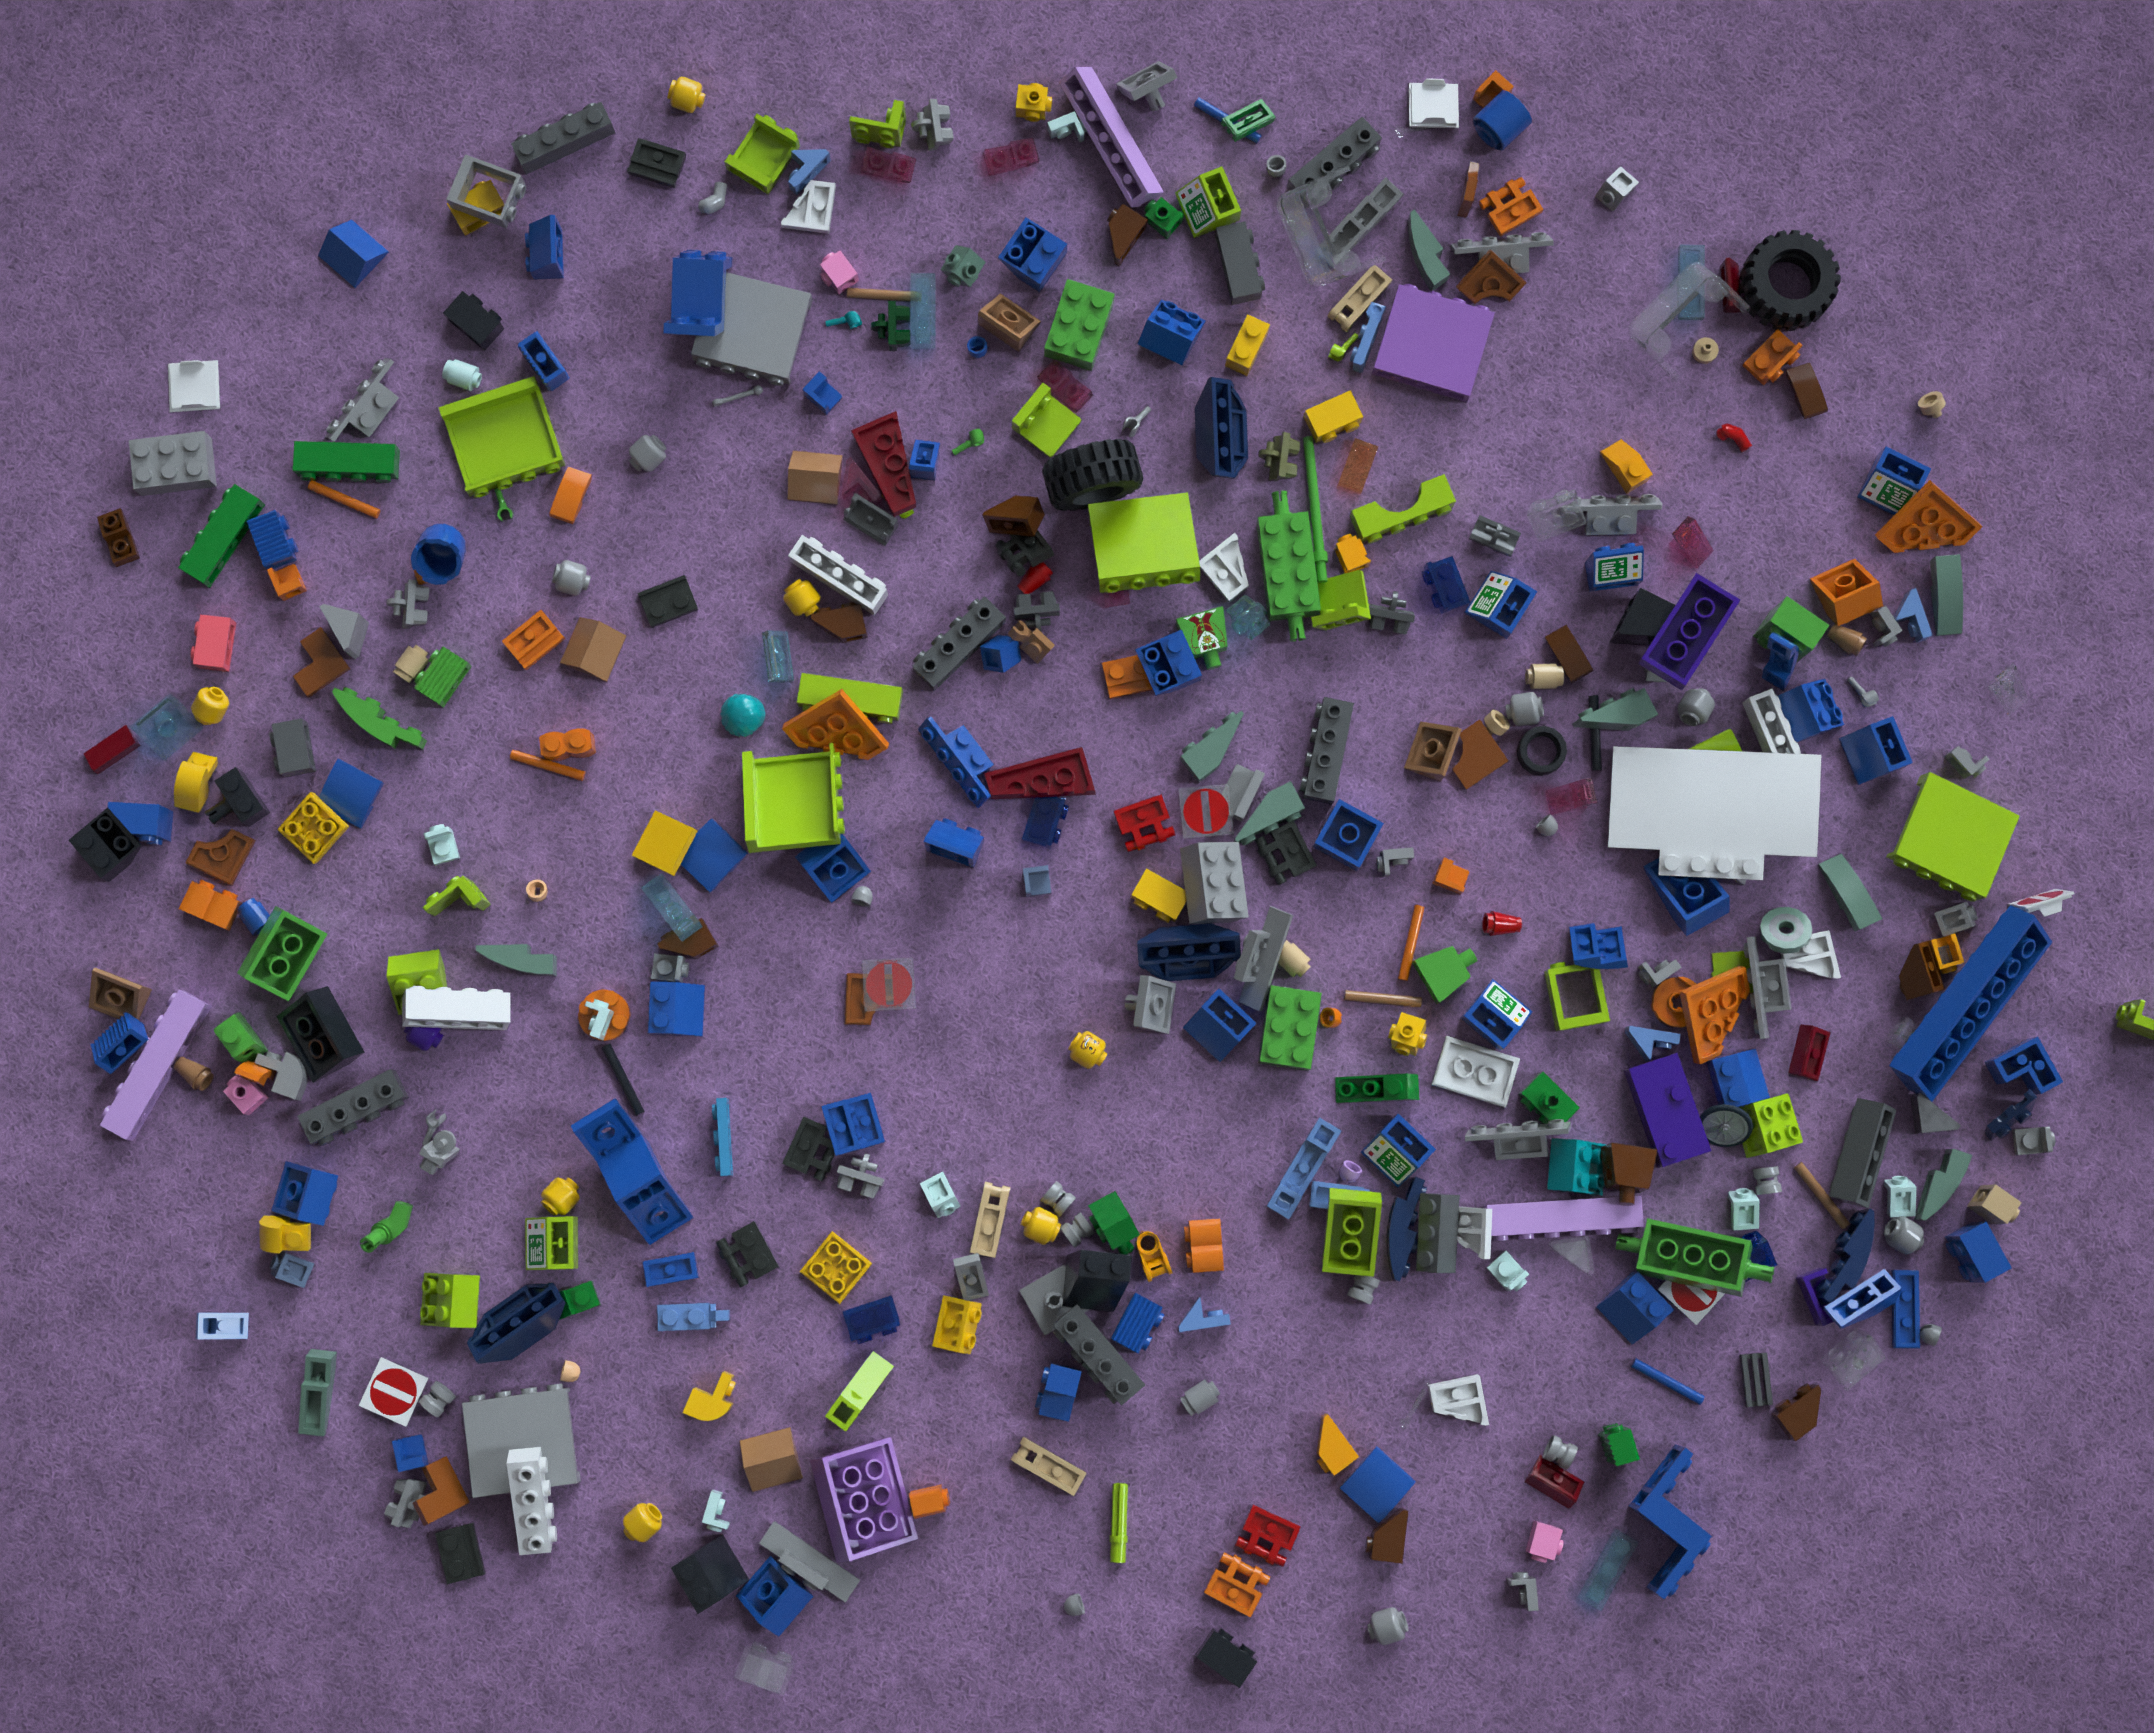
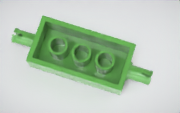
M1279 491L1271 493L1274 515L1258 517L1256 523L1268 620H1288L1290 641L1296 642L1297 632L1298 641H1303L1306 639L1303 618L1318 616L1321 611L1308 511L1290 513L1287 491H1281L1280 499Z
M1648 1218L1644 1235L1641 1239L1620 1233L1617 1237L1619 1241L1616 1242V1250L1637 1253L1639 1258L1636 1269L1643 1276L1742 1297L1745 1280H1748V1278L1772 1283L1773 1280L1772 1275H1774L1775 1267L1751 1263V1240Z

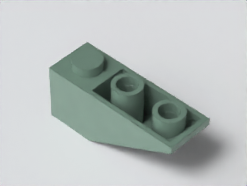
M1632 688L1620 695L1621 699L1617 701L1610 698L1599 704L1600 709L1596 711L1589 708L1579 713V719L1572 725L1578 728L1629 731L1650 721L1658 713L1645 688L1638 691Z
M1242 711L1238 714L1230 713L1222 720L1223 725L1217 729L1211 727L1202 734L1203 740L1197 744L1191 742L1182 749L1183 755H1181L1180 760L1198 783L1219 768L1244 714Z
M1291 781L1267 793L1236 836L1234 842L1242 843L1245 846L1256 840L1255 835L1263 831L1267 835L1279 828L1277 824L1285 820L1289 823L1302 817L1300 813L1304 811L1305 807Z

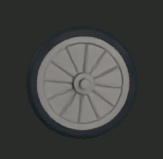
M1715 1105L1706 1109L1700 1115L1708 1142L1716 1146L1733 1147L1742 1144L1750 1137L1753 1130L1750 1116L1741 1108L1733 1105Z

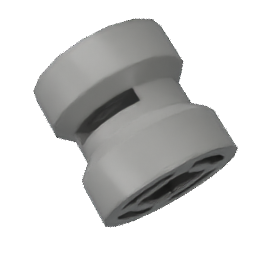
M1778 1166L1752 1170L1753 1177L1757 1180V1186L1755 1187L1756 1195L1782 1192L1781 1184L1777 1178L1779 1175ZM1773 1177L1774 1179L1768 1181H1761V1179Z
M1056 1181L1040 1201L1045 1205H1050L1054 1209V1213L1060 1217L1076 1197L1071 1193H1066L1062 1185ZM1063 1196V1198L1058 1202V1204H1056L1055 1202L1059 1199V1197Z
M1081 1212L1074 1216L1072 1225L1065 1223L1060 1227L1074 1248L1081 1244V1237L1083 1239L1085 1237L1090 1238L1095 1234Z
M1354 1275L1353 1279L1355 1282L1353 1287L1349 1288L1347 1296L1371 1305L1374 1298L1372 1295L1373 1291L1378 1288L1380 1280L1371 1276Z
M435 1381L431 1386V1391L428 1395H423L419 1403L429 1413L439 1418L444 1412L445 1405L451 1403L456 1396L445 1385Z
M1553 1435L1543 1452L1542 1458L1550 1462L1555 1460L1560 1467L1567 1470L1576 1456L1578 1447L1571 1443L1563 1444L1561 1438Z

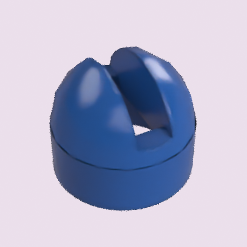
M972 337L967 343L968 352L972 357L976 359L982 358L987 353V342L983 337Z

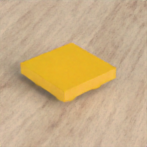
M310 792L277 830L313 864H316L349 828V825L314 792Z
M655 810L632 856L675 876L698 831Z
M832 1231L800 1272L841 1304L873 1263Z

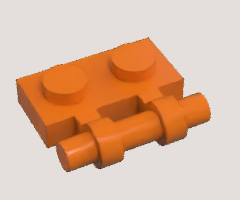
M1522 177L1514 181L1512 179L1504 184V187L1497 191H1490L1486 194L1485 198L1478 201L1483 210L1489 206L1494 208L1493 211L1488 213L1487 217L1500 237L1538 216L1544 210L1531 189L1522 194L1520 188L1526 185ZM1508 195L1513 197L1511 201L1504 205L1501 202V199Z
M1223 1552L1219 1561L1227 1565L1228 1568L1225 1573L1215 1568L1204 1593L1251 1618L1262 1596V1593L1254 1589L1257 1582L1266 1586L1270 1576L1263 1573L1261 1568L1257 1566L1253 1568L1242 1562L1241 1558L1237 1555L1231 1556ZM1236 1570L1249 1577L1246 1584L1233 1578Z

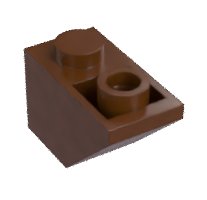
M855 602L842 604L839 609L831 610V608L826 607L816 610L815 614H811L814 625L842 643L868 638L861 604L856 605Z
M696 917L686 921L683 924L684 928L675 933L674 930L667 932L660 937L662 941L657 943L663 951L695 959L719 947L704 919L700 918L697 920Z
M1806 1383L1795 1391L1797 1396L1790 1401L1784 1399L1775 1406L1777 1411L1771 1415L1790 1440H1799L1817 1426L1821 1396L1819 1385H1809Z

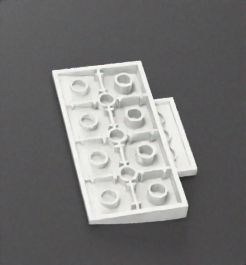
M1613 746L1608 848L1660 850L1659 875L1745 880H1763L1764 855L1817 857L1821 755Z

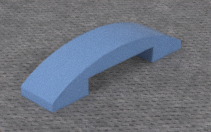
M1319 1117L1277 1186L1267 1207L1290 1219L1311 1180L1342 1130Z

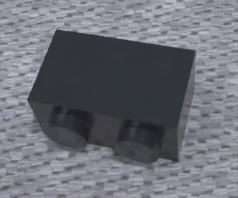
M462 291L443 314L450 323L485 351L504 330L500 322L502 318L492 309L489 311L485 310L482 307L483 302L474 294L469 296Z
M1213 1628L1196 1652V1658L1240 1688L1257 1663L1256 1658L1253 1657L1255 1652L1243 1643L1240 1647L1233 1643L1232 1639L1234 1637L1224 1629L1220 1628L1217 1631Z

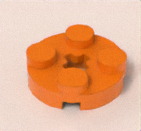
M1672 977L1662 981L1655 988L1652 994L1651 1008L1661 1023L1672 1028H1683L1686 1026L1683 1008L1677 1007L1675 1009L1671 999L1672 997L1677 998L1680 996V991L1696 985L1694 981L1686 977Z
M605 989L594 991L586 996L579 1005L578 1020L582 1030L590 1036L589 1023L593 1015L597 1016L598 1011L586 1007L585 1003L586 1001L593 1003L594 999L608 1003V1009L614 1011L604 1040L601 1041H610L621 1036L626 1030L631 1016L626 1000L616 992Z

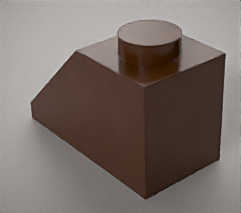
M1122 204L1118 210L1115 208L1107 219L1114 262L1117 266L1121 265L1147 228V219L1125 204Z
M1015 495L984 511L982 516L989 533L1034 537L1045 514L1038 497Z
M1929 941L1913 945L1899 974L1900 990L1905 995L1906 1000L1945 989Z
M1400 1508L1372 1530L1371 1537L1366 1538L1365 1552L1369 1553L1371 1560L1403 1564L1409 1512L1407 1509Z

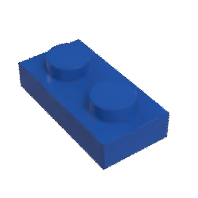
M695 1252L643 1261L646 1287L699 1278Z

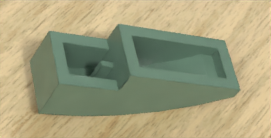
M1413 210L1408 218V235L1411 251L1422 279L1429 290L1434 291L1448 281L1450 273L1439 260L1443 247L1417 212Z
M1960 554L1935 556L1930 560L1932 577L1930 589L1936 636L1962 634L1963 580Z
M1842 854L1818 864L1840 909L1844 910L1854 932L1882 919L1866 888Z
M528 944L476 945L477 952L507 968L538 976L557 977V956L554 954H531V946Z
M1953 1148L1945 1150L1940 1171H1928L1915 1220L1926 1221L1949 1200L1968 1169L1972 1158L1971 1154Z
M311 1349L306 1355L304 1382L301 1384L298 1434L326 1435L336 1369L337 1352Z

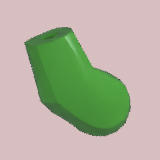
M396 1201L390 1216L375 1223L371 1228V1233L360 1240L362 1250L371 1253L379 1245L389 1244L399 1236L408 1226L413 1205Z

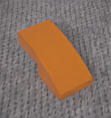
M568 467L557 490L549 516L573 524L582 507V499L591 483L592 474Z
M246 1061L240 1064L234 1073L241 1078L264 1086L267 1079L274 1080L277 1071L256 1064L253 1061Z

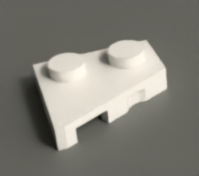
M810 180L802 196L798 197L793 204L790 213L781 221V227L829 234L836 184Z
M1234 533L1199 561L1200 569L1228 603L1249 586L1239 549L1238 537Z
M1829 930L1812 934L1809 944L1806 947L1800 948L1798 952L1780 953L1781 958L1785 959L1787 968L1831 979L1841 978Z
M1459 1206L1457 1236L1459 1244L1465 1248L1472 1249L1481 1259H1490L1492 1209Z
M1478 1374L1428 1385L1431 1406L1435 1413L1451 1415L1458 1419L1470 1420L1485 1426L1489 1425L1481 1379Z

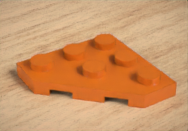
M1929 480L1875 536L1894 553L1905 552L1906 549L1918 548L1919 550L1939 548L1941 545H1965L1982 528V525Z
M843 689L785 722L782 730L797 747L808 749L811 746L821 748L823 752L830 751L829 743H833L835 752H840V755L844 753L858 755L859 759L864 760L873 758L888 749L889 742Z
M1734 967L1680 991L1693 1063L1701 1065L1720 1056L1724 1048L1721 1044L1727 1032L1732 1031L1739 1016L1737 1010L1742 999L1746 1000L1750 992L1746 967Z

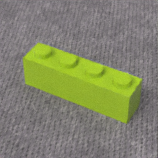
M801 673L797 704L799 707H802V711L809 709L840 689H843L867 718H878L877 722L892 724L893 720L899 721L903 695L902 687Z

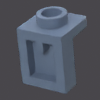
M283 1250L280 1254H275L270 1263L271 1275L303 1288L314 1266L313 1262L291 1255Z

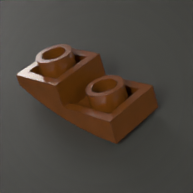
M1811 363L1787 369L1786 377L1795 393V402L1803 419L1828 412L1821 386Z
M119 508L98 516L97 519L101 533L107 542L113 564L119 567L140 559L123 510Z
M1567 624L1545 636L1548 646L1556 656L1559 665L1563 667V671L1571 683L1594 671Z

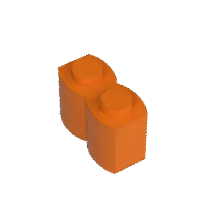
M572 729L565 734L561 732H548L539 737L541 755L546 760L562 761L570 756L586 758L596 753L594 735L587 729Z
M201 879L199 883L191 881L179 909L230 931L238 914L237 909L243 904L237 900L238 895L225 889L222 894L214 891L215 885Z
M1220 1219L1188 1221L1189 1226L1184 1227L1185 1242H1190V1252H1186L1187 1268H1192V1273L1224 1271Z
M941 1484L913 1490L909 1493L914 1519L944 1513L947 1510L946 1507L951 1504L948 1489H942Z

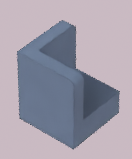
M1048 865L1023 868L1026 897L1051 894Z

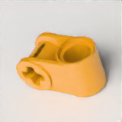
M1151 1231L1139 1233L1140 1235L1136 1237L1135 1243L1148 1283L1152 1281V1278L1165 1273L1173 1274L1157 1235ZM1147 1235L1152 1236L1155 1241L1153 1248L1150 1250L1143 1249L1140 1244L1141 1239Z

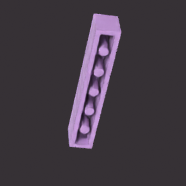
M1075 67L1059 81L1061 87L1130 207L1147 206L1152 199L1155 200L1164 191L1093 68Z
M179 989L177 993L175 992L171 995L167 1002V1006H169L167 1011L155 1022L153 1035L151 1038L148 1037L149 1040L142 1045L140 1057L138 1060H134L127 1073L129 1076L124 1083L122 1082L117 1087L114 1096H116L111 1106L108 1105L101 1115L103 1120L100 1126L125 1140L134 1141L175 1071L174 1064L184 1055L212 1007L210 1004L186 991Z
M1635 1196V1205L1633 1206L1620 1205L1619 1197L1484 1205V1208L1492 1209L1491 1236H1493V1241L1508 1240V1235L1517 1234L1519 1240L1534 1239V1233H1544V1238L1560 1237V1232L1570 1231V1236H1586L1585 1230H1595L1596 1235L1611 1234V1229L1621 1228V1233L1637 1232V1227H1644L1641 1196Z

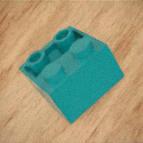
M1551 1138L1547 1190L1603 1196L1605 1183L1601 1147L1607 1144L1577 1139Z

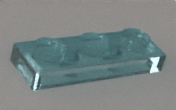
M1680 244L1678 247V320H1703L1705 318V245Z
M911 273V349H936V273Z
M662 873L641 887L681 941H684L703 927Z
M1614 1528L1577 1597L1602 1611L1639 1542Z

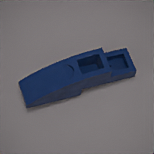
M1416 1176L1411 1180L1405 1200L1395 1197L1390 1210L1387 1227V1257L1392 1280L1400 1281L1401 1277L1406 1278L1410 1268V1263H1407L1410 1253L1414 1254L1417 1249V1232L1409 1230L1408 1227L1409 1225L1413 1226L1416 1221L1418 1211L1415 1210L1417 1202L1420 1201V1193H1426L1427 1187L1423 1186L1425 1180Z
M1871 1208L1857 1210L1849 1220L1851 1224L1848 1229L1837 1237L1835 1242L1837 1245L1833 1252L1841 1258H1837L1830 1267L1831 1273L1816 1288V1297L1819 1304H1830L1841 1289L1843 1291L1852 1290L1861 1278L1874 1238L1875 1214Z

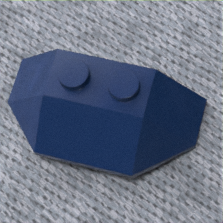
M1209 377L1194 408L1196 457L1212 476L1234 479L1248 460L1247 412L1239 394L1233 388L1232 380Z
M1212 923L1160 927L1137 941L1138 965L1140 968L1146 969L1152 975L1165 981L1216 978L1241 957L1240 934Z
M554 1283L526 1284L483 1314L474 1330L473 1336L467 1341L475 1361L478 1364L513 1360L554 1331L565 1305V1301Z

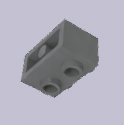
M301 718L272 724L273 732H270L269 736L271 745L276 748L277 756L274 757L276 771H280V774L285 777L316 772L308 722Z

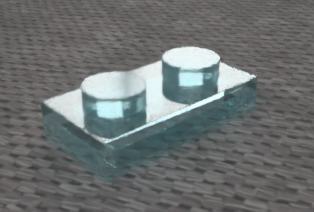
M768 630L762 632L768 682L788 683L794 681L788 631Z

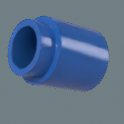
M251 898L237 909L240 913L239 918L252 936L259 935L270 916L261 902Z

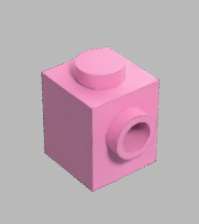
M841 250L837 253L832 252L823 258L820 264L822 271L820 277L827 287L832 285L839 295L859 281L858 273Z
M235 1075L227 1082L228 1087L223 1091L245 1115H250L269 1098L256 1083L241 1078L238 1075Z
M1534 1520L1526 1551L1532 1554L1531 1559L1546 1563L1547 1559L1555 1561L1556 1555L1560 1556L1563 1548V1540H1560L1563 1530Z

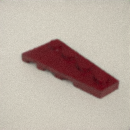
M897 411L851 430L852 437L893 517L916 508V500Z
M1082 747L984 773L991 799L1096 795Z

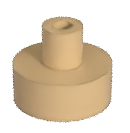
M1707 337L1699 339L1692 349L1694 359L1702 364L1711 363L1719 352L1717 343Z
M1937 391L1924 395L1918 401L1922 414L1932 415L1933 418H1938L1942 415L1941 410L1946 404L1942 393Z
M1492 710L1484 717L1487 725L1486 729L1491 735L1495 733L1502 736L1510 728L1506 717L1497 710Z

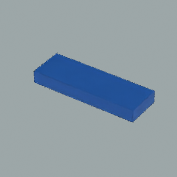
M1891 1270V1277L1902 1288L1896 1302L1892 1304V1348L1920 1349L1919 1270Z

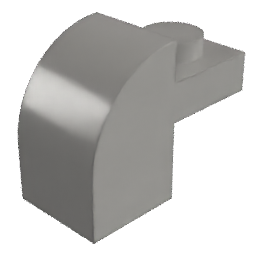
M267 1051L266 1055L258 1053L254 1063L278 1071L271 1091L301 1101L308 1083V1073L300 1058L286 1052L283 1061H281L282 1056L270 1051Z

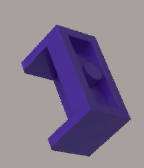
M1817 1268L1796 1277L1816 1326H1825L1834 1322L1823 1310L1828 1304H1819L1816 1297V1288L1825 1279L1824 1274L1828 1273L1826 1268Z

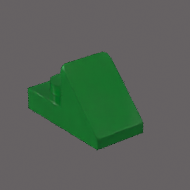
M592 1280L560 1291L565 1305L559 1320L601 1305Z

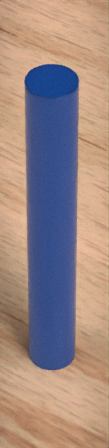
M1198 97L1194 104L1195 107L1220 122L1224 117L1228 116V114ZM1256 131L1246 136V138L1256 144L1262 137Z
M1637 1358L1634 1359L1631 1365L1635 1370L1699 1405L1702 1404L1705 1398L1704 1395Z

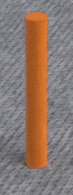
M311 480L308 484L309 490L377 519L381 512L376 507Z
M512 750L510 754V759L577 780L583 781L586 771L517 750Z
M1420 905L1414 906L1399 971V980L1408 981L1425 908Z

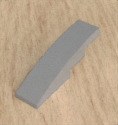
M1385 177L1369 196L1367 195L1353 212L1349 213L1316 251L1335 267L1386 216L1404 194Z

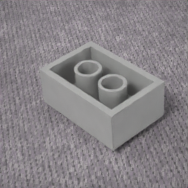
M205 431L129 440L133 489L141 496L217 487L212 438Z
M1198 842L1180 848L1189 924L1231 923L1248 918L1239 842Z

